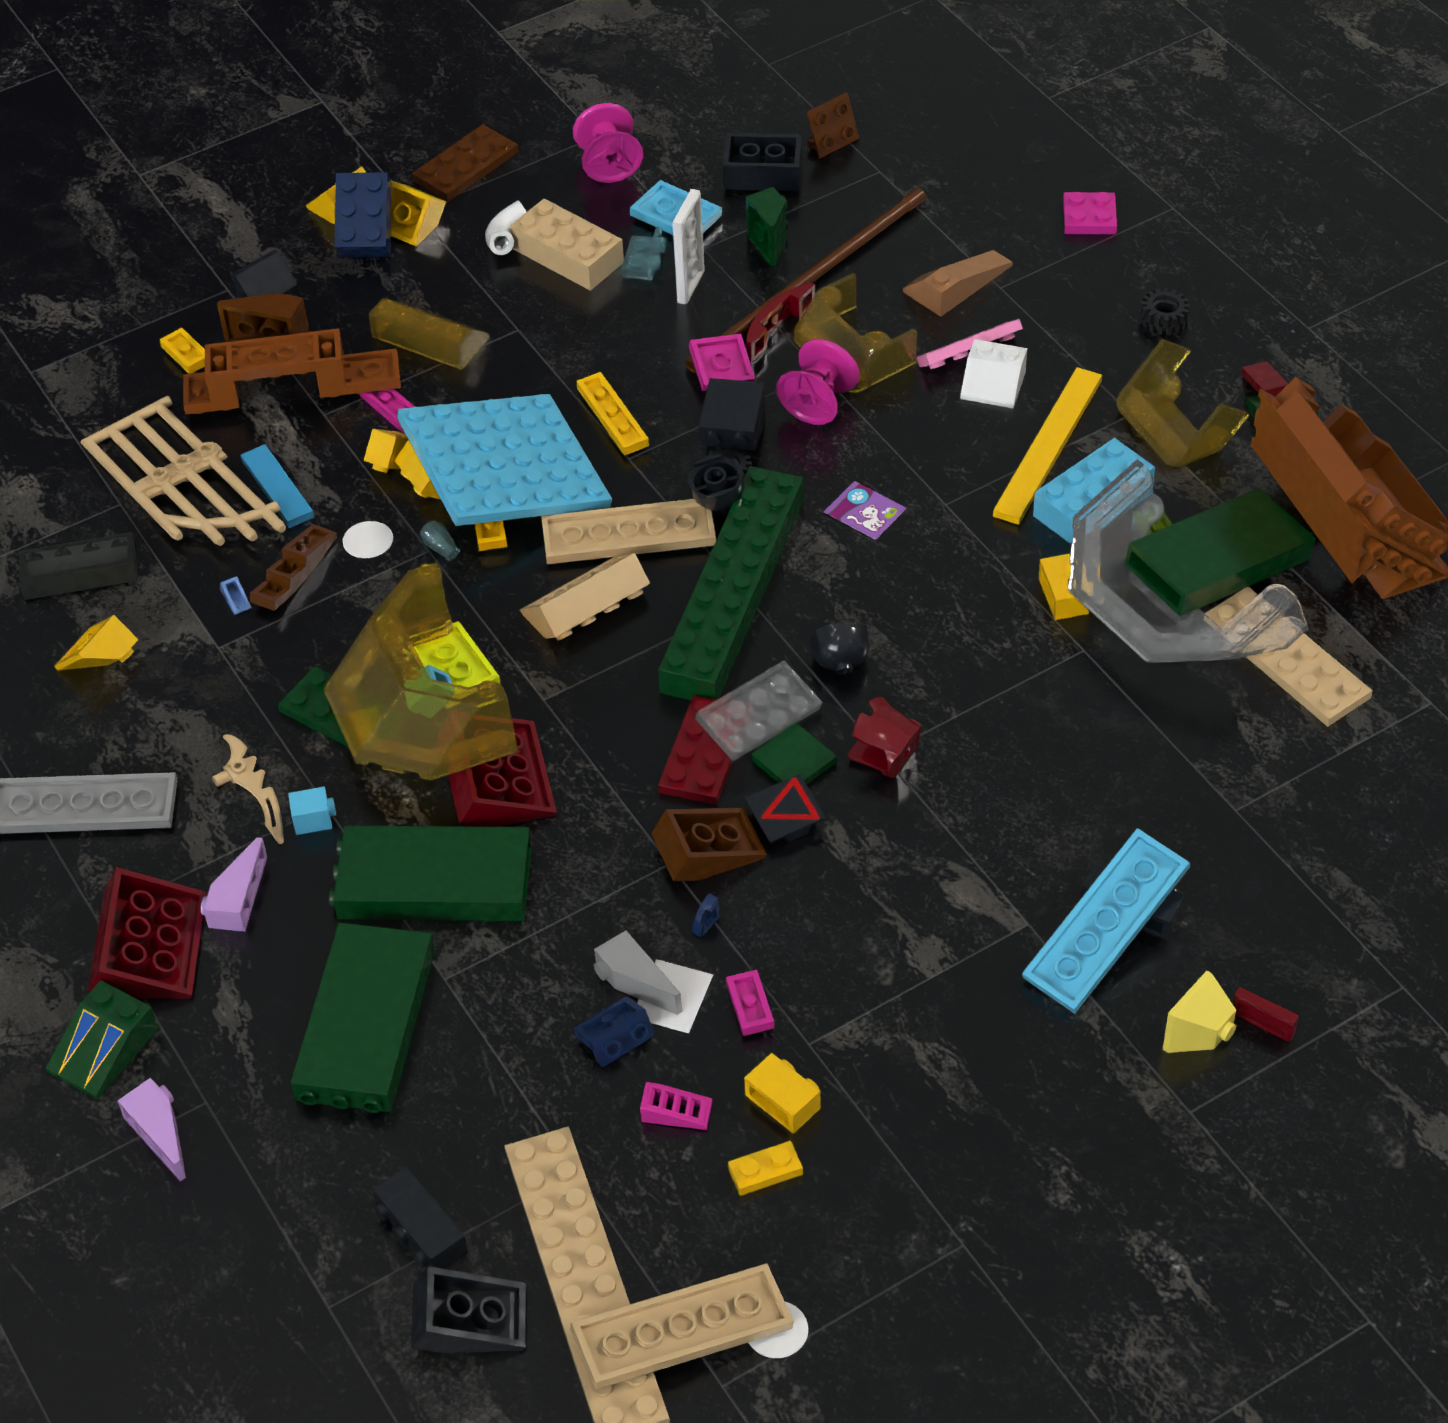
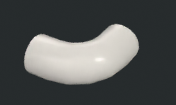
M519 200L499 212L486 229L487 245L497 255L509 253L514 246L510 225L526 213Z

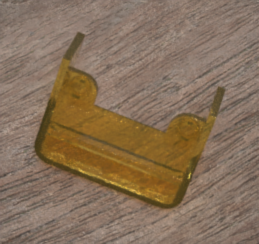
M854 273L819 289L794 328V341L800 348L804 343L812 339H824L836 343L853 357L859 369V382L854 389L848 391L852 393L860 392L915 364L917 331L914 328L894 339L880 331H872L861 336L840 317V315L856 308V275Z
M1161 339L1119 393L1117 408L1165 464L1178 468L1222 450L1249 417V414L1220 403L1202 427L1197 430L1173 404L1182 388L1181 380L1174 372L1191 351L1186 347Z

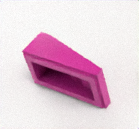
M646 1082L640 1107L641 1122L707 1130L712 1098L662 1084ZM654 1101L659 1102V1105H658V1106H654V1105H653V1102H654ZM667 1103L673 1104L672 1110L666 1109ZM681 1105H686L685 1114L679 1113ZM694 1106L700 1107L698 1118L692 1116Z

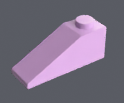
M256 838L211 884L208 896L203 897L201 914L205 915L208 928L245 932L267 860L263 838Z
M149 1078L120 1098L118 1104L123 1118L179 1181H182L186 1178L176 1118L171 1105L174 1098L164 1085L158 1087Z

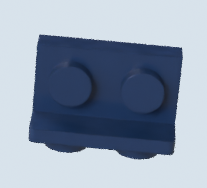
M628 996L573 1028L577 1039L593 1050L596 1061L601 1067H605L652 1038L655 1034L646 1009Z

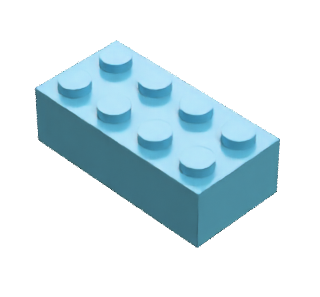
M1113 438L1037 490L1034 497L1033 516L1074 546L1153 490L1155 466L1116 438Z

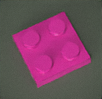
M1063 193L1065 234H1116L1115 193Z
M741 334L690 340L688 347L702 391H707L710 378L755 381Z

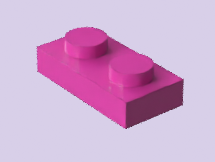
M753 970L726 977V985L742 1035L746 1036L774 1029V1019L758 971Z

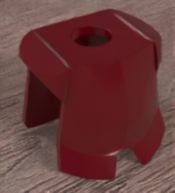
M876 697L868 702L873 710L871 716L864 713L858 714L852 737L858 741L848 753V758L880 770L883 775L893 778L897 776L917 749L921 723L905 717L891 707L883 697Z

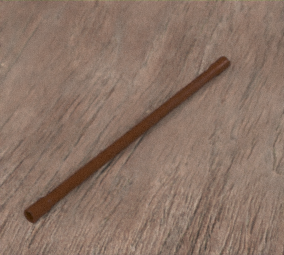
M920 188L914 189L902 198L898 204L720 336L744 335L749 331L757 314L770 301L794 287L815 282L904 214L926 200L924 191ZM689 356L685 359L686 367L691 372H696L692 356Z

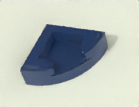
M709 893L700 905L692 926V933L699 937L704 936L719 919L718 897Z

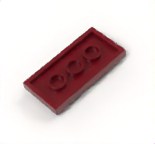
M693 695L658 784L659 793L717 805L750 718V707Z

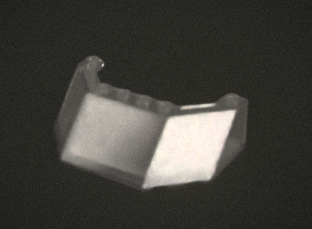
M1138 459L1073 516L1072 527L1074 531L1070 550L1071 571L1070 579H1068V591L1146 663L1231 660L1287 649L1308 630L1298 597L1284 585L1273 584L1265 588L1228 623L1220 628L1200 609L1180 617L1124 565L1129 543L1149 535V528L1163 516L1165 510L1162 500L1153 492V477L1150 470Z

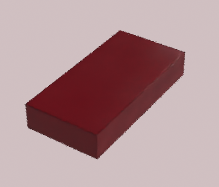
M1267 361L1242 367V376L1258 393L1260 388L1276 397L1288 385L1286 380Z
M1241 987L1238 988L1233 1000V1006L1236 1009L1235 1016L1290 1042L1296 1033L1299 1015Z

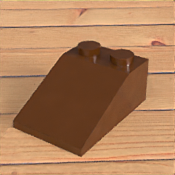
M274 293L221 300L217 303L225 342L310 332L304 299L302 297Z
M744 808L666 809L651 833L673 881L703 880L762 860L767 855Z

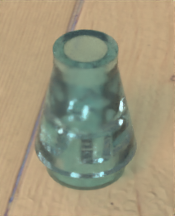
M433 520L422 528L420 537L423 544L442 555L447 561H451L458 556L460 549L454 543L443 523Z

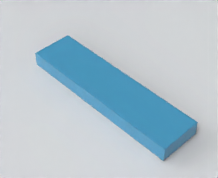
M265 444L241 454L243 464L269 501H276L280 507L278 513L288 528L314 518L313 510Z

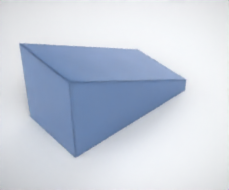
M237 576L220 583V590L234 615L251 609V605Z

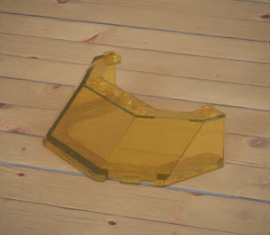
M437 562L421 565L418 568L409 570L367 621L324 688L326 698L355 763L365 766L369 762L382 765L383 770L404 774L405 771L419 773L420 778L434 780L518 752L508 699L503 687L493 681H483L471 687H464L431 680L414 646L445 637L453 630L452 619L448 612L442 585V572Z

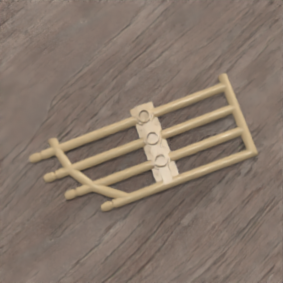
M169 396L157 400L84 438L80 442L175 540H181L183 537L178 527L202 530L215 544L221 546L225 540L217 529L236 527L248 540L255 541L258 536L248 523L262 518L276 531L282 533L286 530L284 522L275 514L280 511L278 503L273 501L265 505L222 462L227 458V455L217 443L213 441L203 443L168 409V407L173 405ZM158 413L195 451L187 455H179L145 419ZM134 425L171 463L165 467L155 468L121 432ZM111 437L148 476L134 483L97 444ZM206 469H214L254 510L238 514L198 473ZM190 481L225 517L206 519L174 486L181 482ZM166 494L188 517L164 514L151 499L157 495Z

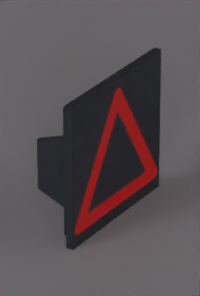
M800 774L745 797V801L770 844L782 838H785L788 842L809 833L812 825L826 819Z

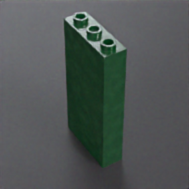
M1258 488L1130 542L1124 565L1181 617L1309 560L1316 538Z
M344 826L343 838H338L337 855L340 858L339 863H334L333 879L336 881L335 888H330V907H335L337 919L524 921L532 848L529 827Z
M338 923L291 1080L295 1101H300L306 1105L324 1104L332 1105L338 1109L349 1107L364 1109L371 1113H378L380 1111L391 1113L435 954L432 933Z

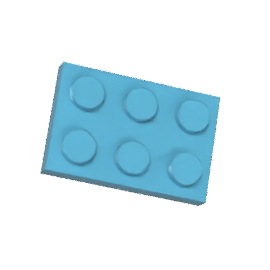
M660 180L630 207V216L673 235V221L688 192ZM701 198L702 229L704 233L722 216V207Z

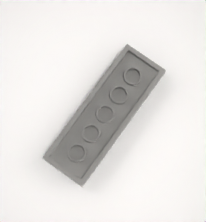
M176 773L0 778V834L171 828L178 781Z

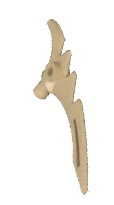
M224 735L223 738L231 748V756L227 764L223 766L224 771L212 776L215 785L219 787L231 781L233 784L236 783L251 792L263 809L265 826L278 844H283V823L275 792L272 787L262 789L265 771L261 769L253 772L257 760L256 756L243 758L247 751V746L233 735ZM267 800L270 801L274 812L275 827H272L271 816L266 803Z

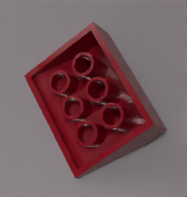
M452 710L442 726L439 736L459 825L468 827H500L554 817L557 811L534 721Z
M116 867L104 890L87 991L91 992L102 980L136 999H190L193 991L203 920L201 902L203 897L206 896V891Z

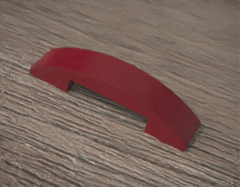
M811 282L802 284L780 294L757 314L749 328L746 341L747 354L751 363L768 348L767 336L790 315L801 318L815 305V284Z

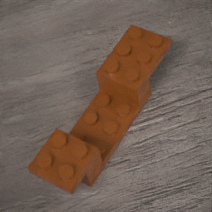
M339 329L205 345V372L183 375V406L185 415L240 408L239 381L241 380L251 381L266 377L277 378L282 375L306 374L316 371L320 398H334L340 395L362 394L364 392L401 388L397 348L344 355Z

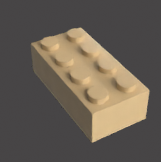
M546 199L541 200L510 225L511 235L514 239L513 250L590 291L624 263L623 242L621 238Z

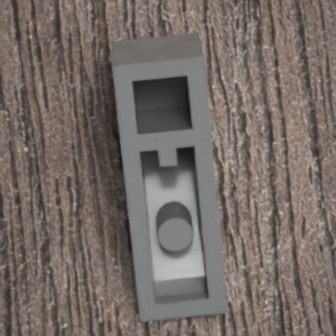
M627 931L622 932L594 949L596 959L594 969L601 980L607 979L614 989L678 1015L682 1012L681 993Z

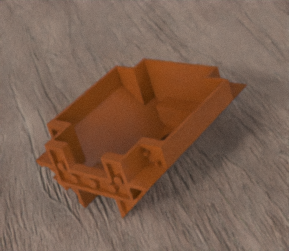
M1297 377L1276 397L1259 388L1258 397L1261 399L1260 408L1256 409L1254 420L1256 435L1251 440V447L1349 581L1353 583L1363 574L1380 597L1385 599L1448 578V567L1439 556L1448 548V520L1386 441L1375 436L1359 415L1343 404H1340L1322 422L1316 414L1320 406L1313 398L1316 394L1315 390L1311 385Z

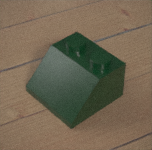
M774 187L746 196L747 237L771 266L776 265L786 243V230L788 229L786 220L788 204L785 197L780 195Z

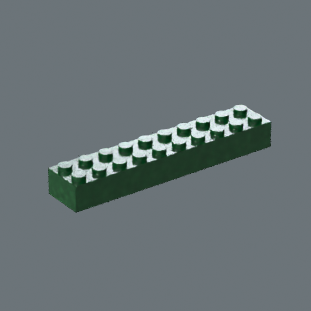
M749 466L744 478L745 488L742 491V495L732 504L658 669L660 693L692 700L693 695L719 700L803 504V477Z

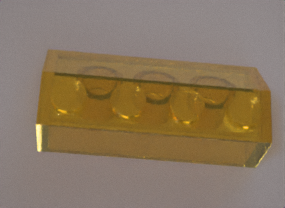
M382 298L369 313L373 338L461 370L490 337L489 333L404 302Z

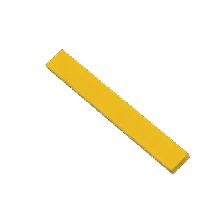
M1076 367L995 506L993 517L1020 525L1034 500L1035 492L1041 488L1102 381L1101 374Z

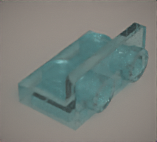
M656 227L653 237L632 235L621 268L622 277L644 280L653 279L655 270L660 269V253H664L666 248V238L662 237V229L660 227Z

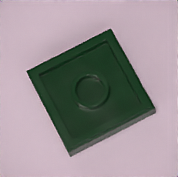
M796 722L751 754L752 761L778 783L800 774L807 785L837 763V755Z

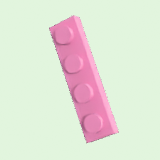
M1020 319L1008 321L916 358L919 367L929 365L930 369L945 365L944 359L951 356L954 360L968 356V350L971 349L974 339L991 342L999 338V341L1003 342L1014 338V332L1023 328Z

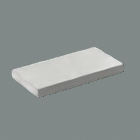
M695 189L690 190L673 221L677 303L685 305L690 300L705 271L700 190Z

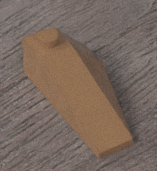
M992 250L923 274L905 286L903 293L941 317L1009 269L1013 262Z

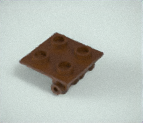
M848 92L806 111L812 131V136L807 141V145L811 150H817L818 158H822L860 139Z

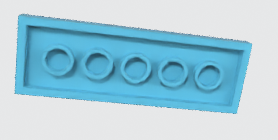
M1137 828L1023 971V978L1075 1014L1190 868V862Z

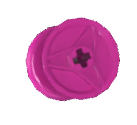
M596 104L584 110L573 126V138L578 146L584 150L582 155L583 169L590 178L598 182L612 183L624 180L640 167L643 159V148L637 138L631 135L634 129L633 118L629 111L619 104Z
M812 339L804 343L798 352L799 365L802 371H789L783 374L776 383V393L781 404L790 414L806 423L824 425L833 421L838 412V402L834 393H846L854 389L859 382V369L853 357L836 343L824 339Z

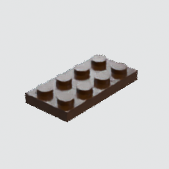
M482 124L412 173L413 181L449 202L519 152L518 144Z

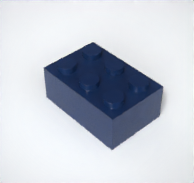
M387 172L336 173L334 248L339 257H391L392 182Z

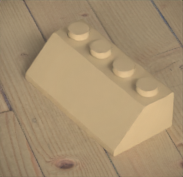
M635 553L616 556L525 606L520 611L545 639L556 637L557 640H561L572 634L571 628L580 624L583 627L595 621L597 613L601 611L608 613L618 608L620 600L626 597L628 600H631L643 593L642 588L650 584Z

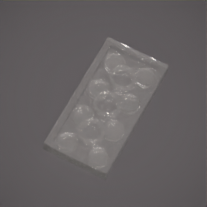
M784 660L699 710L695 719L729 758L735 761L783 732L795 722L797 723L819 710L823 702Z

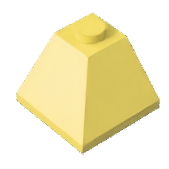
M1206 971L1168 1012L1163 1050L1167 1053L1212 1050L1222 1040L1226 1042L1233 1035L1236 1029L1234 1024L1236 1009L1213 974L1209 971Z

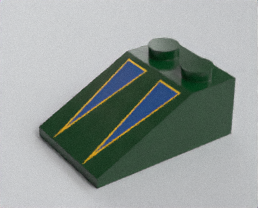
M100 980L76 1010L45 1068L47 1073L98 1100L159 1029L152 1007Z

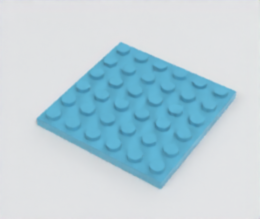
M550 394L398 409L397 419L455 526L611 507L612 498Z

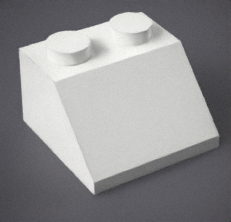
M974 339L967 359L960 399L1013 409L1026 373L1027 348Z

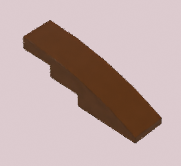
M312 524L282 548V558L266 570V580L250 592V602L275 611L312 573L336 539L337 532Z

